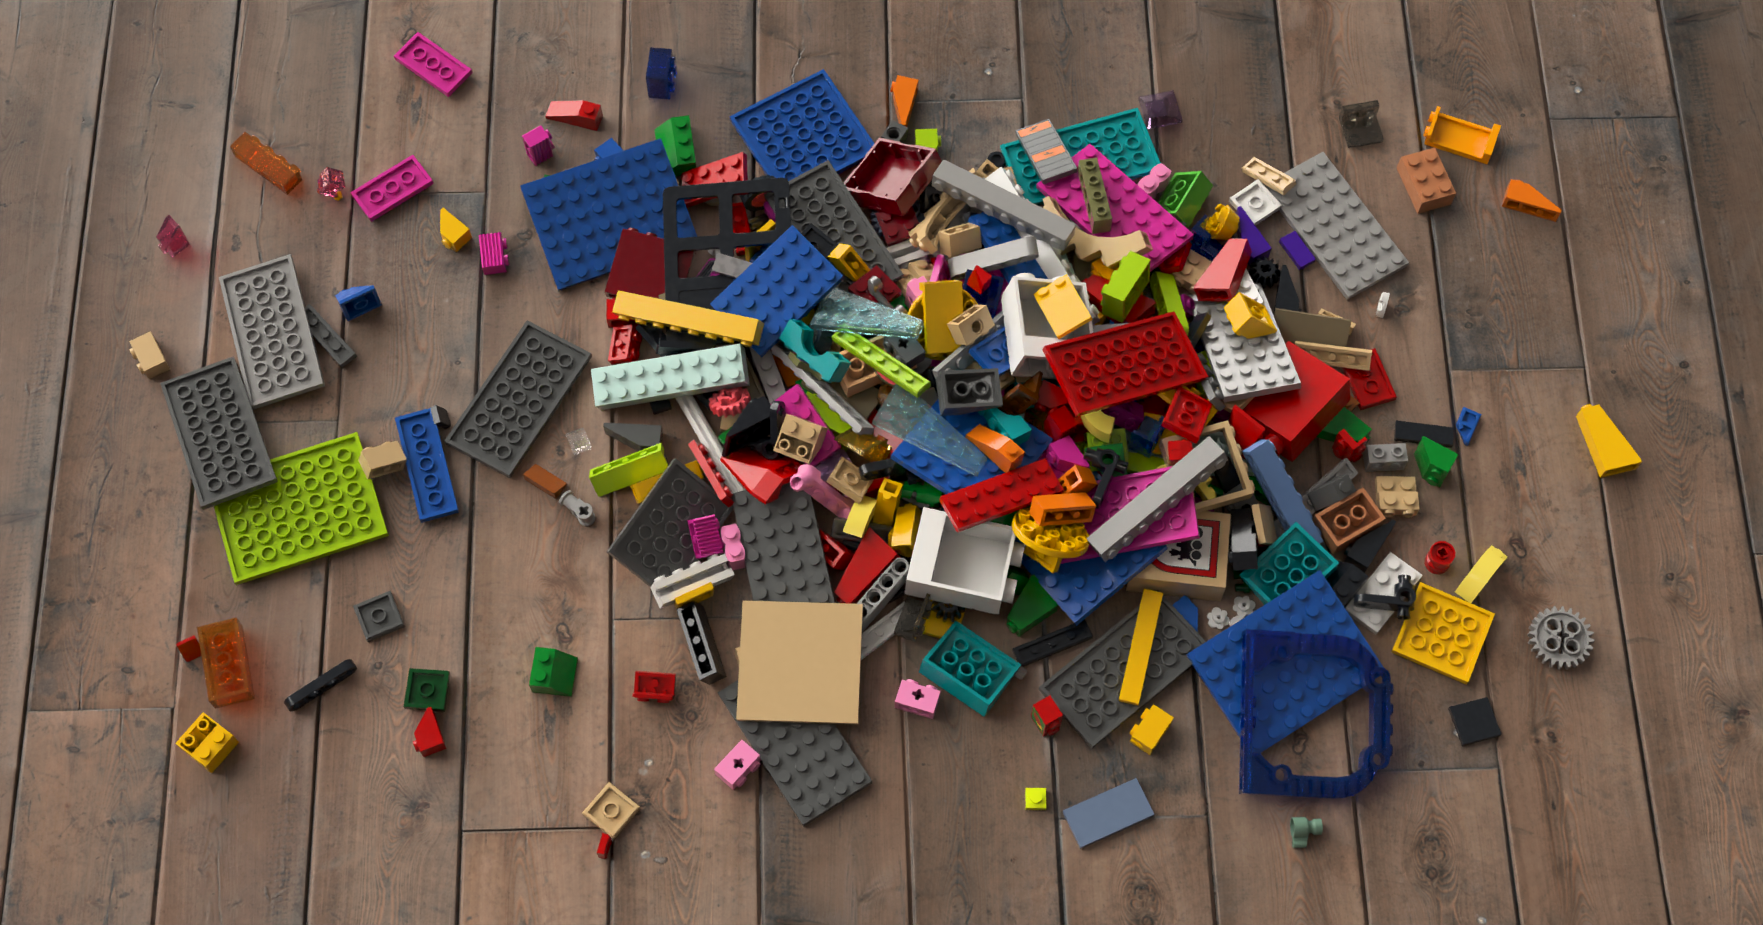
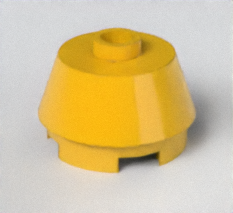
M1218 204L1215 207L1217 212L1212 217H1209L1205 227V230H1207L1206 234L1211 239L1229 240L1238 230L1240 217L1229 205Z

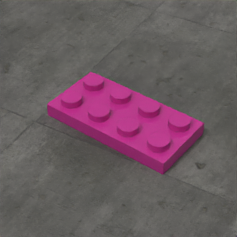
M419 32L394 55L396 61L447 97L472 74L471 68Z
M411 155L350 193L372 222L434 183L415 156Z
M796 384L775 400L784 402L786 414L794 415L828 428L822 447L808 465L816 467L842 448L800 384Z

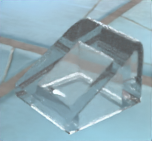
M584 428L565 434L574 455L591 449V444Z

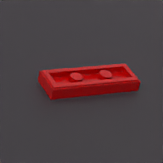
M743 202L733 204L734 233L751 232ZM744 247L735 248L737 256L745 254Z

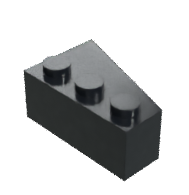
M1252 508L1231 509V534H1229L1228 557L1229 563H1233V570L1258 569V538Z

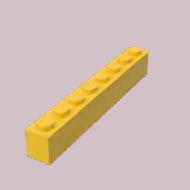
M623 291L617 292L612 313L618 316V319L629 322V319H633L635 323L641 325L652 323L653 327L660 329L667 326L675 332L686 330L688 334L699 336V333L705 334V337L716 340L719 337L723 338L722 341L734 344V341H738L746 347H752V345L759 346L764 323L759 319Z

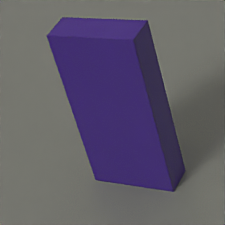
M1296 231L1279 239V243L1299 270L1315 262L1316 258Z

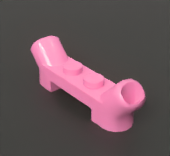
M808 464L801 465L798 468L797 474L790 478V486L794 491L804 490L837 517L848 518L855 501L846 495H841L821 479V472L817 468Z

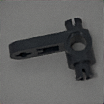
M773 401L771 404L770 437L761 436L759 439L753 438L750 442V446H754L750 447V450L757 451L759 455L767 459L784 457L783 454L773 451L774 448L772 447V445L775 447L786 416L783 401Z
M1088 447L1083 459L1091 461V466L1098 468L1104 473L1092 500L1096 504V509H1099L1115 472L1125 474L1129 463L1120 460L1121 456L1111 449L1104 450L1098 447L1097 450H1093ZM1109 458L1113 463L1107 465L1103 463V460Z
M1405 574L1398 576V583L1394 585V596L1357 594L1354 596V605L1359 608L1398 611V619L1402 620V616H1404V620L1410 619V611L1414 610V601L1416 600L1414 585L1411 584V576L1406 575V578ZM1400 596L1406 597L1408 602L1402 601Z

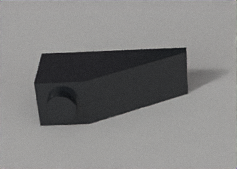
M1282 265L1273 315L1275 308L1302 311V309H1299L1300 301L1286 265Z
M1391 520L1357 539L1353 546L1349 544L1344 552V555H1346L1344 562L1353 564L1365 573L1392 531L1396 521Z

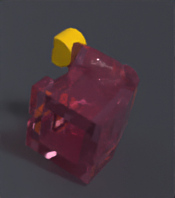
M326 167L320 173L317 180L318 194H324L339 201L342 198V193L338 190L345 187L343 171Z

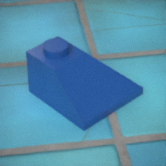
M374 285L351 287L335 295L347 321L382 306Z

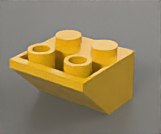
M203 712L175 744L212 774L239 741Z

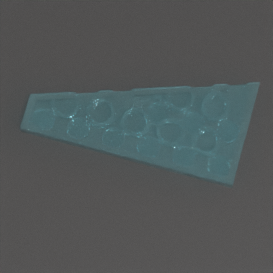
M835 287L822 299L810 322V327L812 330L918 339L924 323L919 318Z
M895 384L873 419V425L977 477L987 461V457L940 416L920 396L918 398L897 384Z

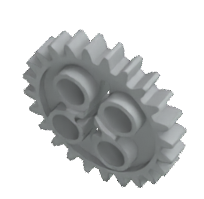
M1553 606L1551 611L1546 608L1544 614L1539 612L1538 618L1534 617L1532 620L1533 624L1529 626L1531 631L1527 634L1532 639L1529 640L1528 644L1534 645L1531 652H1538L1535 658L1542 657V664L1548 661L1550 662V668L1557 664L1558 670L1563 665L1566 670L1571 665L1576 668L1578 663L1582 664L1590 656L1589 652L1593 650L1591 645L1594 643V639L1589 637L1594 632L1587 631L1591 625H1584L1583 622L1586 618L1579 619V612L1573 615L1572 608L1565 612L1564 606L1559 611L1556 606ZM1547 624L1552 625L1555 630H1550ZM1567 627L1573 628L1575 633L1570 632ZM1547 643L1552 644L1554 646V649H1550L1547 646ZM1567 646L1573 647L1574 652L1569 651Z

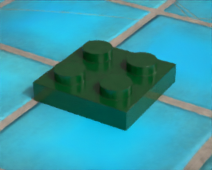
M409 668L403 707L412 710H426L428 707H431L433 711L445 712L450 671Z

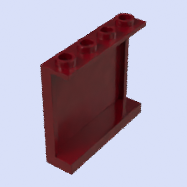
M623 228L604 291L607 297L614 298L617 296L618 291L659 299L658 295L665 293L663 238H659L656 234L650 232L646 234L639 233V230L635 228ZM697 251L680 252L678 254L679 278H688L692 260Z

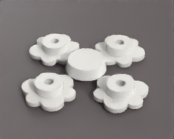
M1248 596L1243 598L1236 597L1233 610L1237 612L1238 616L1233 617L1231 620L1227 617V611H1221L1220 608L1215 607L1207 615L1209 619L1208 625L1211 628L1217 627L1218 629H1223L1228 624L1232 626L1243 619L1246 614L1253 613L1255 602L1250 600Z

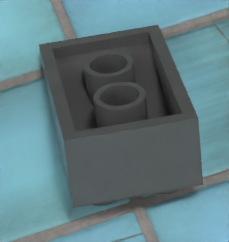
M998 368L940 371L936 378L940 416L962 415L1003 406Z

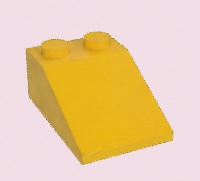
M1067 274L1057 278L1053 283L1040 288L1033 294L1058 339L1093 320Z

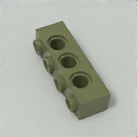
M1098 159L1079 160L1078 177L1092 234L1110 232L1112 215Z

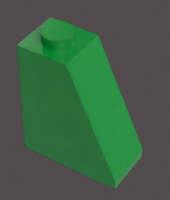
M1343 407L1316 436L1334 442L1338 432L1345 429L1356 442L1364 437L1369 441L1371 438L1369 434L1372 429L1347 408Z
M1035 575L1030 577L1008 614L1007 627L1013 634L1016 633L1018 637L1054 614L1058 608V604L1041 586Z

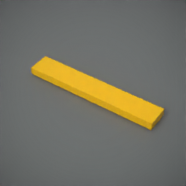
M1149 589L1143 590L1119 696L1120 702L1139 705L1163 597L1161 592Z

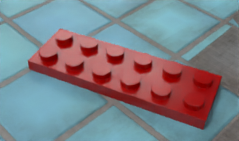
M1046 458L940 496L939 501L958 533L1031 506L1033 496L1063 494L1064 489Z

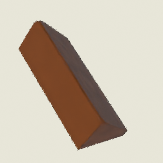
M537 464L523 474L527 482L555 499L567 486L566 482Z

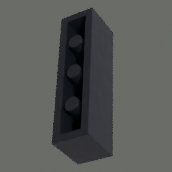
M692 601L677 608L699 680L711 685L726 678L727 676L704 606Z

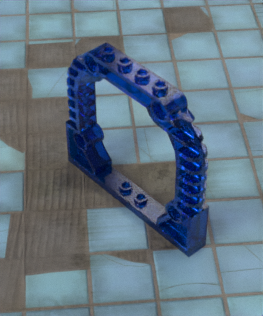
M1250 629L1242 632L1239 794L1331 799L1346 798L1366 788L1376 776L1377 770L1388 766L1390 756L1393 754V746L1390 744V736L1393 734V725L1390 724L1393 704L1390 703V697L1393 695L1394 687L1388 670L1379 667L1375 657L1372 656L1365 646L1354 639L1338 635ZM1279 648L1285 649V658L1279 656ZM1294 655L1337 657L1347 660L1360 670V684L1369 693V745L1360 752L1358 768L1343 777L1293 775L1287 765L1273 766L1261 753L1252 752V728L1256 726V718L1253 716V708L1256 707V696H1253L1254 673L1262 671L1272 661L1278 664L1285 663L1291 660ZM1376 673L1381 675V683L1375 681L1374 675ZM1375 754L1379 755L1381 758V763L1379 765L1375 764L1373 761V757ZM1278 769L1284 773L1282 781L1276 778V771Z

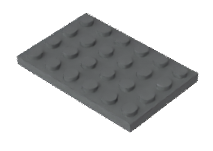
M675 458L609 547L607 553L651 587L654 579L665 575V577L671 576L672 572L679 568H683V570L690 568L689 565L698 560L695 557L687 520L715 515L721 527L734 506H726L720 501L712 487Z

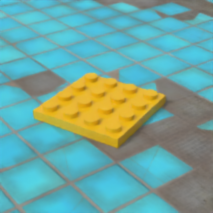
M1420 582L1415 592L1414 610L1410 611V619L1404 620L1391 653L1467 685L1495 613Z

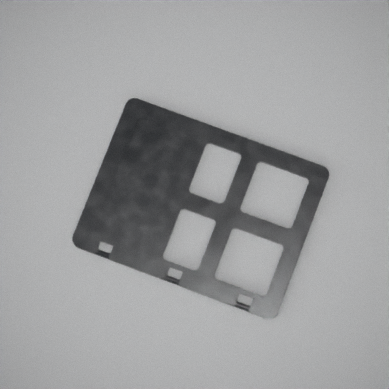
M770 178L667 187L663 191L665 300L715 310L710 303L735 278L722 274L717 276L679 278L678 254L688 251L719 249L721 254L734 257V250L738 247L772 245L791 227L790 185L786 178ZM771 192L775 194V230L749 233L733 232V196ZM718 197L720 233L711 236L678 238L677 201ZM785 199L786 208H779V200ZM666 326V341L715 343L716 345L732 344L722 341L723 338L717 337L716 340L706 338L705 334L699 333V336L688 334L686 330L675 332Z

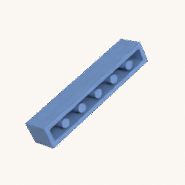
M1260 439L1243 450L1242 453L1284 531L1286 532L1297 522L1319 544L1322 543L1321 531L1314 525L1312 514L1305 508L1301 494L1293 486L1294 481L1284 469L1285 464L1278 458L1274 444L1269 440Z

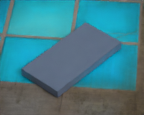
M1137 778L1062 812L1080 849L1155 815Z

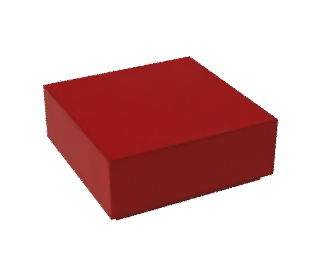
M602 833L597 849V855L602 859L607 858L612 843L610 835Z

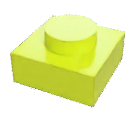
M1025 788V810H1046V788Z

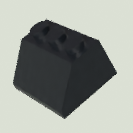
M1338 561V568L1326 580L1343 606L1346 607L1366 583L1368 575L1353 564Z

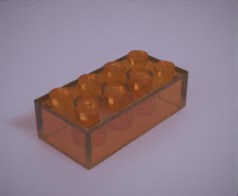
M238 618L197 627L208 699L211 705L216 709L255 699L243 625Z

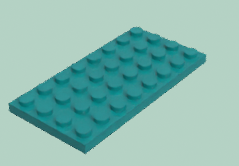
M1138 108L1056 130L1071 157L1091 144L1131 180L1150 175L1152 168L1161 163ZM1019 140L1000 145L1006 166L1012 167L1016 182L1024 191V194H1022L1024 198L1038 206L1043 205L1042 199L1046 198V196L1036 188V184L1041 180Z

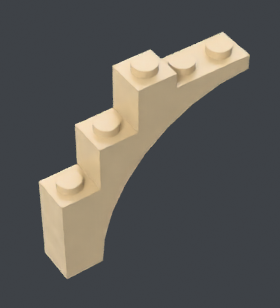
M974 168L969 171L981 177ZM945 192L939 196L941 200L924 214L925 219L908 232L911 237L909 239L910 243L915 248L919 247L921 250H924V252L929 251L933 254L938 250V231L945 230L956 214L967 204L959 199H954Z
M1048 196L1042 199L1044 209L1070 221L1062 212L1055 198ZM1076 227L1073 238L1065 250H1061L1062 253L1060 255L1075 249L1077 257L1083 261L1090 262L1101 256L1105 266L1116 269L1120 267L1119 264L1123 256L1126 257L1130 251L1142 256L1152 251L1153 248L1147 233L1141 230L1118 237H1097L1087 234Z

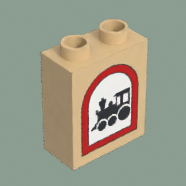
M1209 511L1197 513L1200 538L1166 544L1168 549L1127 583L1126 591L1143 593L1144 589L1159 591L1163 595L1177 597L1186 595L1188 598L1221 601L1226 588L1231 514Z

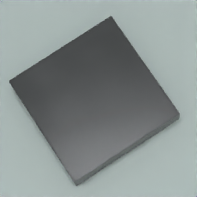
M391 591L353 606L367 642L405 627Z

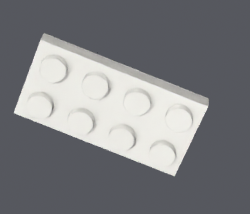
M1390 552L1357 594L1394 596V585L1398 583L1399 575L1405 574V578L1406 575H1410L1411 584L1414 586L1423 575ZM1400 596V599L1402 601L1406 598L1404 596ZM1354 598L1345 608L1350 617L1375 635L1395 612L1356 607L1354 605Z

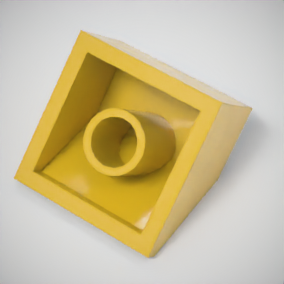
M1240 292L1224 307L1227 313L1226 317L1233 326L1232 330L1238 336L1242 335L1251 339L1273 334L1277 331L1266 307Z

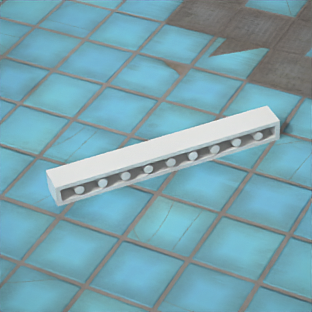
M1000 167L985 178V180L1025 199L1022 195L1024 194L1023 189L1019 184H1015V176L1009 169L1005 170ZM1015 227L1021 238L1032 236L1026 232L1019 231ZM1036 239L1039 254L1036 261L1048 279L1067 274L1071 281L1080 282L1078 277L1070 272L1071 266L1067 260L1062 259L1060 253H1062L1060 249L1053 248L1050 244ZM1089 302L1090 314L1093 319L1092 325H1095L1100 321L1098 317L1099 311L1094 304L1091 305Z

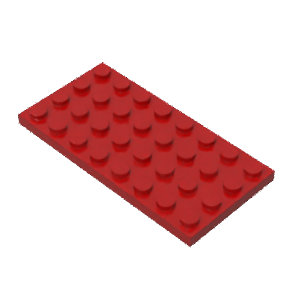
M1175 311L1049 344L1042 349L1076 417L1177 389L1180 386L1184 387L1198 383L1209 377Z

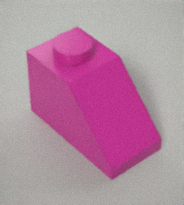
M1070 436L1049 444L1046 456L1048 461L1057 470L1067 472L1074 465L1090 467V464L1087 460L1083 459V454Z

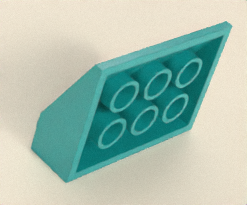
M1295 522L1258 557V569L1244 570L1240 577L1265 605L1319 570L1327 579L1338 568L1339 562Z
M955 621L924 657L919 673L985 717L1015 676L1021 664Z

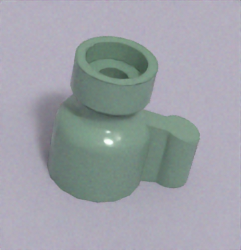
M1291 817L1292 847L1306 848L1310 833L1322 835L1323 824L1321 818L1309 821L1306 817Z

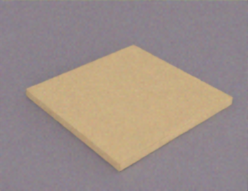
M743 601L736 720L858 725L863 604Z

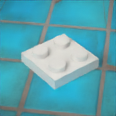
M1259 179L1229 199L1230 204L1236 210L1239 206L1244 209L1255 226L1278 211L1282 206Z

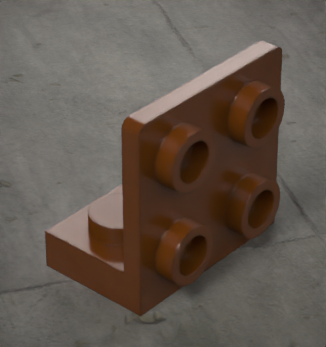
M1038 371L1025 383L1016 385L1002 397L1003 406L997 408L1005 414L1015 416L1023 414L1028 407L1035 405L1040 397L1038 394L1043 383V372Z

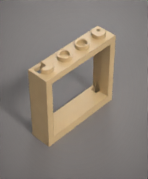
M1228 420L1204 427L1200 437L1220 431L1223 432L1243 490L1196 503V513L1250 499L1254 494V483L1252 480H1249L1247 474L1248 466L1241 458V447L1239 444H1236L1234 438L1235 430L1233 426H1230ZM1174 435L1161 439L1158 446L1166 467H1170L1168 441H1181L1185 438Z

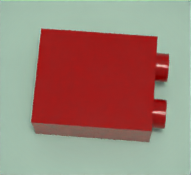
M1287 341L1285 345L1300 379L1301 388L1254 397L1243 411L1266 428L1262 439L1269 440L1274 444L1277 456L1282 455L1293 462L1351 400L1350 378L1292 342Z

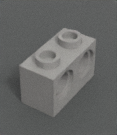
M1406 443L1367 445L1363 453L1365 472L1404 470L1408 462Z

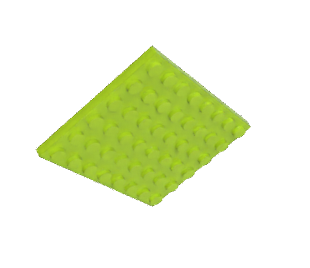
M358 432L270 459L278 481L277 483L214 506L233 580L236 585L389 536L372 479H367L358 461L363 450Z

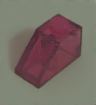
M168 215L156 238L160 243L157 245L164 254L168 253L173 258L190 244L181 227Z

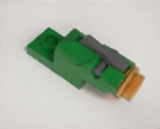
M902 480V482L897 481L903 484L900 499L905 503L917 505L920 509H923V507L939 508L940 496L946 495L926 481L924 485L921 482L909 485L905 480Z

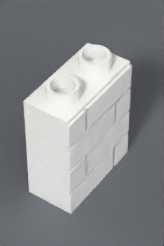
M1021 273L1012 277L1001 296L1011 376L1032 377L1038 371L1043 372L1042 378L1057 379L1042 350L1044 346L1093 333L1091 320L1061 339H1058L1033 294L1040 288L1053 283L1059 277L1041 279L1035 278L1031 273ZM1071 281L1090 314L1086 283Z
M923 507L906 579L905 594L999 614L1001 601L1011 604L1013 602L1017 580L1007 578L1009 565L1020 567L1025 544L1015 542L1016 535L1012 530V526L990 521L957 533L946 512Z

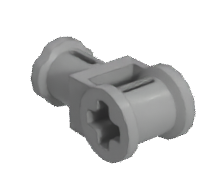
M571 490L562 494L559 504L565 505L581 525L590 526L595 522L596 517L590 504L584 503L580 498L577 499Z

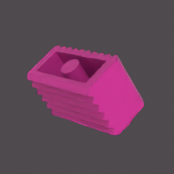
M540 125L522 135L526 154L535 166L553 157L552 149L555 147L551 141L552 136L548 129L544 130Z
M501 232L480 234L479 243L484 275L507 272L506 266H509L508 254L505 255L504 251L508 249L506 238L502 237Z
M715 515L687 520L696 559L723 553L724 543L719 535L718 529L720 524Z

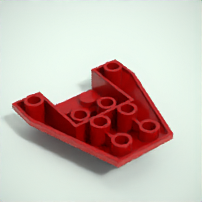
M748 446L720 458V461L745 489L764 504L778 499L781 486L790 482V478L797 474L798 468L803 465L794 458L787 456L767 459L759 455L757 451H751Z

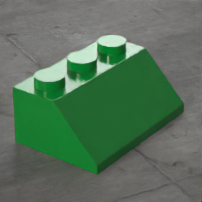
M689 115L672 117L654 129L656 140L661 138L675 176H682L683 172L696 168Z

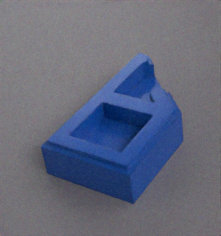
M1463 407L1456 422V428L1464 444L1468 446L1482 414Z
M1184 595L1172 606L1198 631V608Z

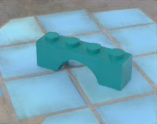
M790 319L779 337L785 343L784 346L796 352L797 357L806 361L813 371L819 372L822 375L821 378L826 382H841L851 362L839 352L827 351L823 355H819L813 345L814 330L802 320Z
M998 408L978 411L987 420L992 430L1012 439L1017 445L1029 440L1032 429L1021 415H1008L1001 412Z

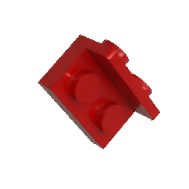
M1190 241L1158 266L1162 273L1170 274L1183 271L1192 246Z
M633 324L613 327L608 362L611 364L638 361L642 335Z

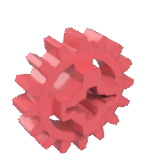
M724 388L718 390V394H712L713 397L709 398V406L713 415L717 414L718 417L724 415L725 418L728 415L734 417L736 414L742 413L741 410L745 409L751 401V397L747 388Z

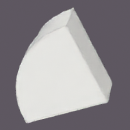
M1383 292L1381 294L1376 317H1384L1390 293Z

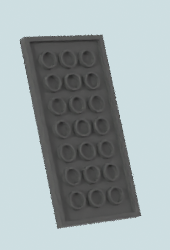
M829 160L788 181L790 185L791 226L793 225L802 233L812 223L838 245H851L870 269L877 265L894 283L904 278V274ZM772 192L764 194L765 200L768 201L775 213V194ZM785 199L779 200V208H786ZM843 273L841 274L844 276V279L827 294L838 313L848 309L847 302L855 298L848 291V287L854 281Z
M527 320L444 440L445 444L511 478L591 359L592 354Z
M234 356L160 383L202 510L278 482Z
M790 482L782 485L778 499L768 504L760 502L747 490L733 493L734 495L731 497L735 502L733 506L741 534V543L745 550V563L753 601L835 603L811 495L804 490L794 491L790 486Z
M1164 596L1161 601L1138 706L1120 702L1119 696L1140 605L1039 687V691L1045 697L1051 695L1065 720L1091 749L1193 665L1186 654L1206 642Z
M738 680L718 692L719 697L748 742L760 755L761 762L803 827L872 784L871 778L835 724L737 721Z

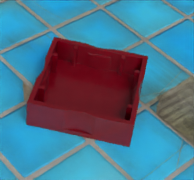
M879 138L867 152L859 166L844 181V184L859 207L904 217L931 182L933 174L942 160L935 148L907 145L899 141Z

